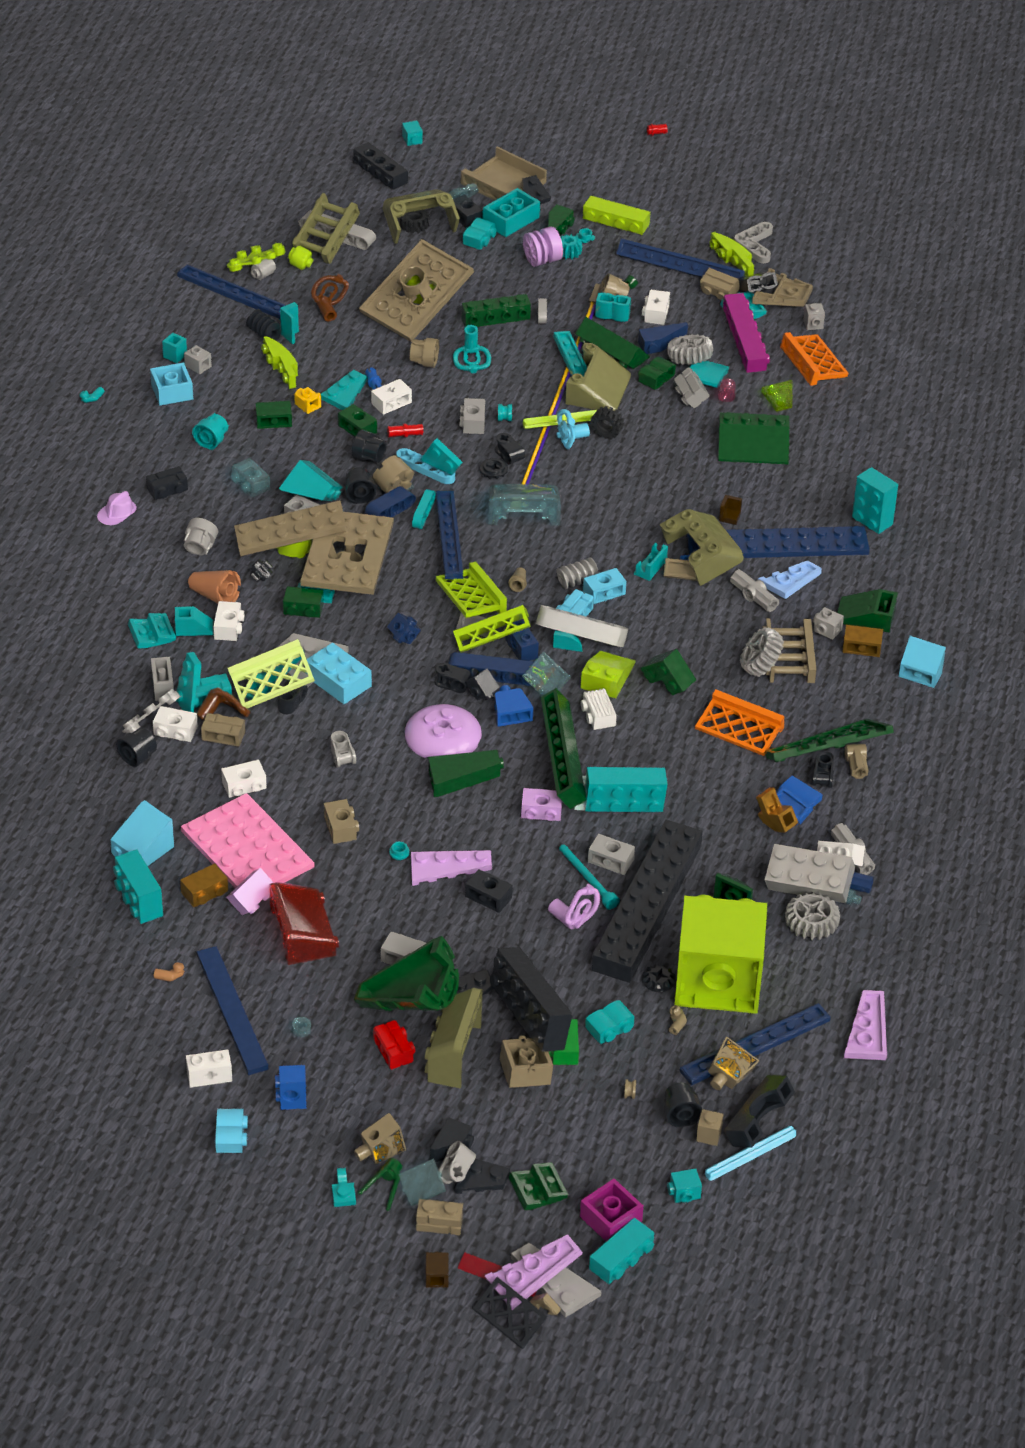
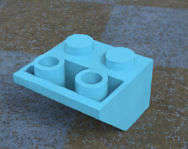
M910 636L900 664L899 677L934 688L942 675L946 647Z

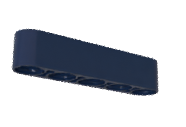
M459 652L452 653L448 660V664L467 669L471 672L472 676L488 668L496 682L534 686L538 681V678L530 672V669L534 667L540 670V666L533 661ZM524 674L531 677L532 681H534V684L529 682L527 678L524 676Z

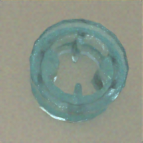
M298 1017L293 1021L292 1031L295 1036L306 1037L311 1033V1022L308 1018Z

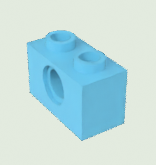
M614 568L585 577L583 592L592 595L594 598L593 604L625 595L626 580L618 569Z

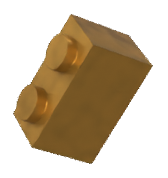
M846 625L843 653L880 657L883 629Z
M212 864L180 880L181 893L193 908L228 892V878L216 864Z

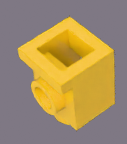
M309 387L305 389L299 388L294 394L295 405L305 413L309 414L321 408V394H316Z

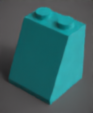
M299 460L279 489L319 500L333 501L340 496V490L343 487L311 461Z

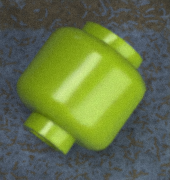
M302 246L293 247L288 255L289 263L300 270L306 267L309 268L313 262L311 258L312 252Z

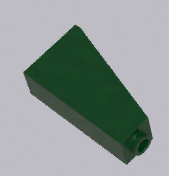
M498 750L428 757V771L434 797L446 795L500 777V770L504 769L503 758L499 757Z

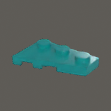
M352 370L321 394V400L344 410L354 403L355 397L367 382V376Z
M194 652L186 654L177 687V692L181 697L176 700L183 711L193 713L194 705L198 704L199 698L197 697L196 687L200 686L201 662Z

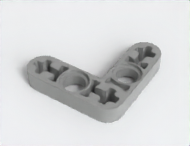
M761 222L736 234L734 241L746 248L757 262L768 263L771 252L759 244L758 241L772 234L773 225L769 222Z

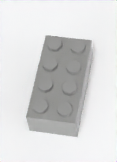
M774 844L765 876V883L767 888L773 891L800 894L802 896L805 892L807 894L814 892L815 895L821 894L822 897L829 896V899L835 900V902L846 903L855 865L852 857Z

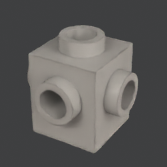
M824 607L813 618L814 631L833 640L842 630L844 616Z

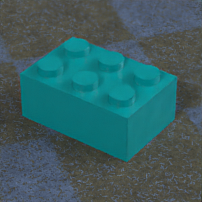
M518 188L483 207V219L494 222L497 232L504 237L540 218V201Z
M872 467L858 475L852 517L878 534L892 526L898 483Z
M136 849L116 856L115 866H113L117 878L114 880L117 891L122 892L125 904L130 905L133 918L137 917L140 924L162 917L161 888L139 851Z

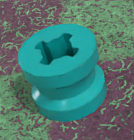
M498 404V421H512V404L507 406Z

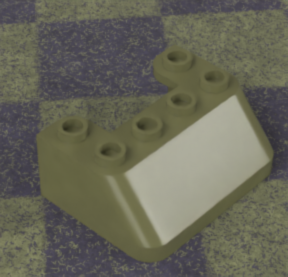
M687 509L660 524L667 544L688 533L700 547V549L689 556V563L694 569L700 586L740 564L744 559L740 547L713 515Z
M471 988L457 993L452 1003L441 1009L442 1016L438 1015L436 1021L437 1030L433 1031L430 1043L432 1045L427 1047L425 1059L428 1060L425 1066L428 1082L461 1089L462 1058L472 1028L481 1029L482 989Z

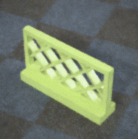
M298 639L228 668L241 705L246 708L315 681ZM302 658L299 666L292 664L293 659ZM284 665L281 673L273 671L276 666ZM289 667L296 669L293 677L286 675ZM300 671L308 673L309 676L302 680L297 678ZM258 673H267L263 680L256 678ZM271 674L278 676L275 684L267 682ZM283 678L290 680L287 686H279ZM244 679L249 680L246 687L240 686L238 682ZM253 682L261 684L257 691L250 689ZM265 685L272 687L270 693H261ZM247 693L255 695L252 700L245 702L244 698Z

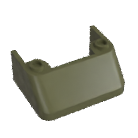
M435 189L386 199L382 209L394 244L398 243L401 231L397 217H402L405 213L440 206L445 209L452 232H456L460 218L452 196L444 191Z

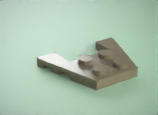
M769 268V270H768L767 272H774V273H775V270ZM783 273L780 275L776 274L779 285L774 294L756 291L752 299V304L804 307L812 293L813 285L796 278L793 281L788 279L787 275Z

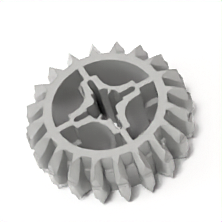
M691 334L679 336L678 338L675 337L674 340L668 343L667 351L672 362L689 365L710 359L713 355V344L709 337Z
M764 627L749 638L740 656L742 658L740 660L741 667L747 673L760 677L765 675L767 671H770L772 666H775V662L778 661V657L782 654L781 650L784 643L780 633L769 627Z
M805 892L803 896L798 894L796 898L791 899L786 907L785 918L790 931H795L796 936L802 934L803 939L808 936L811 940L814 937L821 940L822 936L828 938L830 934H834L835 929L839 926L840 912L838 906L835 905V900H830L829 896L822 897L821 894L815 895L814 892L812 894Z

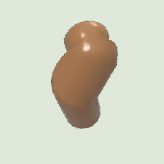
M177 962L173 965V969L169 971L156 968L154 979L173 981L183 976L185 972L183 970L184 965Z

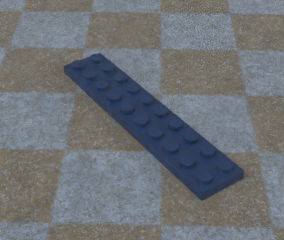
M865 526L726 530L742 550L744 558L869 555L870 551ZM687 533L689 555H691L700 547Z

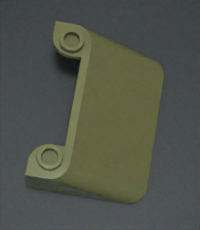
M584 342L583 360L588 368L584 377L576 373L568 379L566 383V404L594 410L608 406V409L613 407V411H615L622 400L630 381L631 373L597 345Z

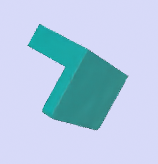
M295 302L280 308L281 335L291 344L295 343V333L299 332L298 305Z

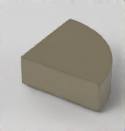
M548 1293L536 1295L530 1301L536 1308L542 1307L548 1310L550 1315H557L561 1310Z

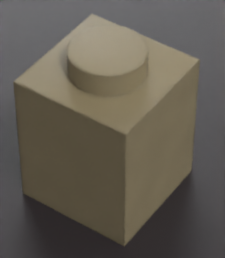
M702 1109L696 1141L718 1146L724 1114Z

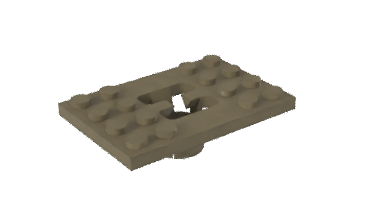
M421 239L359 308L360 312L412 342L474 273L472 267ZM414 275L419 276L421 283L414 286L406 285ZM429 284H433V285L436 286V287L433 289V291H432L431 287L429 286ZM402 288L405 293V296L398 295V292ZM421 294L424 301L420 305L413 304L417 298L416 295Z
M343 512L348 531L313 539L301 578V586L374 595L393 528L394 518ZM336 541L345 542L346 550L336 554L333 543ZM356 544L366 545L362 557L359 553L355 552Z

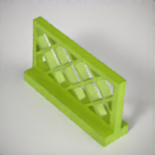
M477 562L469 563V569L463 570V577L468 576V579H445L444 574L436 576V582L466 618L497 611L498 614L507 611V598Z

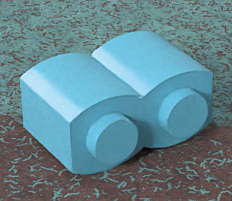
M217 1109L216 1153H242L243 1146H247V1133H243V1130L248 1129V1116H244L243 1109Z

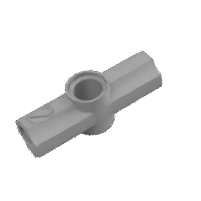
M740 569L736 570L731 576L730 582L742 591L744 598L749 602L755 601L769 612L775 610L779 605V600L767 591L763 581L753 580Z
M843 823L837 824L831 830V836L836 842L852 843L865 847L864 842L860 838L856 839L849 828L843 825ZM865 848L863 866H855V869L858 873L868 875L875 869V864L866 853Z

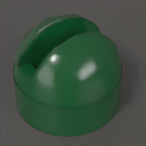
M628 275L624 281L629 284V289H634L639 284L631 275Z

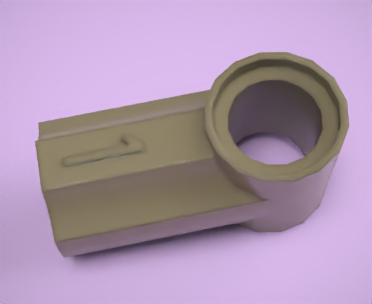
M846 744L845 758L846 762H849L851 776H854L856 779H863L865 776H868L866 744Z

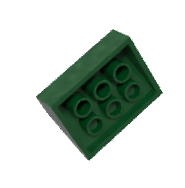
M720 412L718 461L788 465L789 416Z

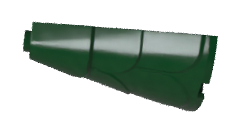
M442 936L434 938L361 982L354 1000L363 1008L385 1011H431L447 1007L454 1000L459 985L458 969L454 968L452 959L455 956L451 947Z

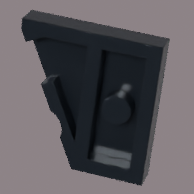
M536 175L522 178L521 188L523 192L540 201V204L550 202L551 196Z

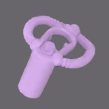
M587 884L586 887L575 893L569 907L561 900L555 899L550 903L548 911L569 929L580 928L597 911L600 903L599 891L592 885ZM582 895H594V903L592 908L591 901L589 899L582 900L576 907V904ZM585 904H587V905H586V908L583 910V913H582V915H581V914H580L581 908H582Z

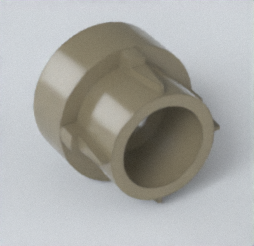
M608 273L600 284L597 296L598 293L627 296L629 284Z
M413 339L410 348V361L423 364L424 367L435 368L439 354V339Z

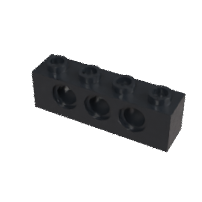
M369 142L353 149L355 164L361 166L365 171L372 174L392 190L408 183V170Z

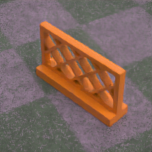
M790 332L784 333L780 347L810 386L817 385L818 380L848 376L846 369L818 334L793 337Z
M715 689L712 694V700L695 725V729L764 756L766 754L765 751L769 749L777 734L784 729V716ZM713 707L720 708L722 712L712 714L711 710L713 709ZM735 714L740 719L730 721L728 716ZM725 717L726 723L717 725L715 719ZM712 720L714 725L705 727L703 723ZM753 721L757 726L747 728L745 722ZM742 723L744 729L734 732L732 726ZM729 727L731 733L723 734L720 733L719 729ZM771 728L774 731L764 735L762 729ZM759 730L761 736L751 738L749 733ZM746 734L748 737L747 740L741 741L736 736ZM764 741L765 745L761 749L756 747L754 743Z

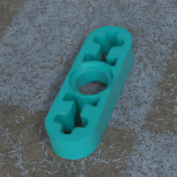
M425 490L413 516V528H423L435 501V491Z

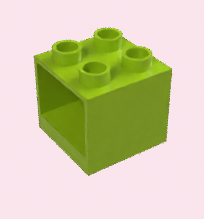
M709 895L684 896L675 1005L758 1013L764 961L767 903L755 902L751 899H717Z

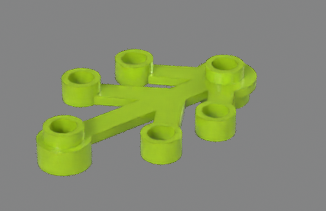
M276 243L272 245V249L261 252L260 245L251 247V253L248 257L245 250L238 251L236 253L237 258L229 260L227 267L230 271H238L243 268L242 265H255L261 263L265 258L269 260L276 258V256H281L286 253L285 248L282 246V243Z

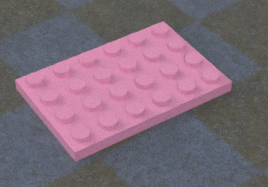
M247 793L181 826L183 834L212 864H216L234 888L254 870L259 868L267 874L276 887L314 868V862Z

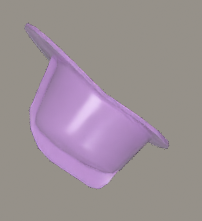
M127 491L115 493L109 497L107 505L98 512L97 517L105 525H116L133 514L137 507L131 501Z

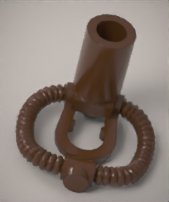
M340 274L323 276L315 282L311 290L312 299L315 300L327 322L336 319L337 313L332 305L341 302L349 288V283ZM325 280L333 281L324 284L319 295L316 296L317 287ZM336 283L343 284L344 287L341 294L336 300L332 301L331 299L338 291ZM327 287H334L329 297L323 296Z
M218 687L209 691L196 712L197 717L205 721L207 713L214 714L219 704L223 702L238 710L244 717H248L250 714V710L243 707L233 695Z

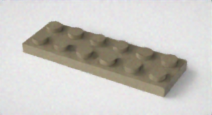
M341 500L234 526L241 556L348 531Z

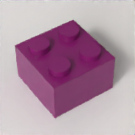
M612 1179L581 1200L580 1217L607 1242L634 1217L642 1222L643 1205L617 1180Z

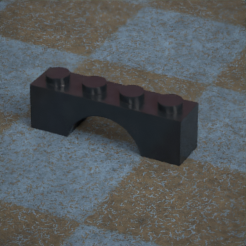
M767 1075L724 1129L733 1147L753 1148L763 1135L758 1124L761 1118L771 1110L787 1104L795 1093L787 1075Z

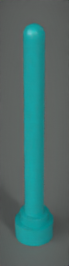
M562 844L559 850L581 875L599 891L602 897V904L608 910L617 907L620 903L619 897L615 893L607 891L571 850Z

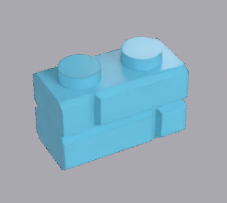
M575 589L571 595L568 594L565 597L564 603L558 605L556 609L587 617L593 609L594 598L592 595L584 594L582 591Z

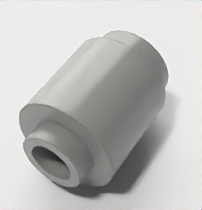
M265 258L261 263L251 267V274L254 278L262 280L274 272L276 265L272 259L268 260Z

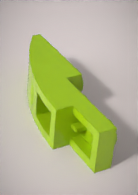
M715 232L711 233L710 247L716 251L719 258H722L725 263L732 262L738 269L744 270V276L754 275L752 254L746 248L724 235Z
M265 336L264 344L261 347L263 354H266L267 363L271 364L273 370L278 369L279 373H282L283 382L287 383L289 389L296 388L298 365L295 358L283 345Z

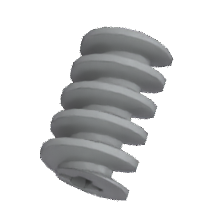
M591 557L557 568V577L564 589H568V583L571 587H574L575 582L577 585H580L581 579L584 582L585 577L598 574L597 565Z

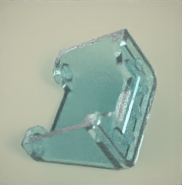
M494 484L490 486L488 490V525H497L498 520L502 517L506 519L507 512H542V519L548 518L551 525H560L561 499L559 488L548 484Z

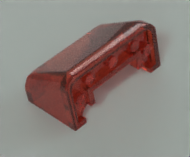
M280 882L270 883V909L272 914H276L281 929L283 945L287 949L286 960L288 965L336 956V948H339V941L337 935L333 936L323 905L325 904L323 892H319L318 888Z

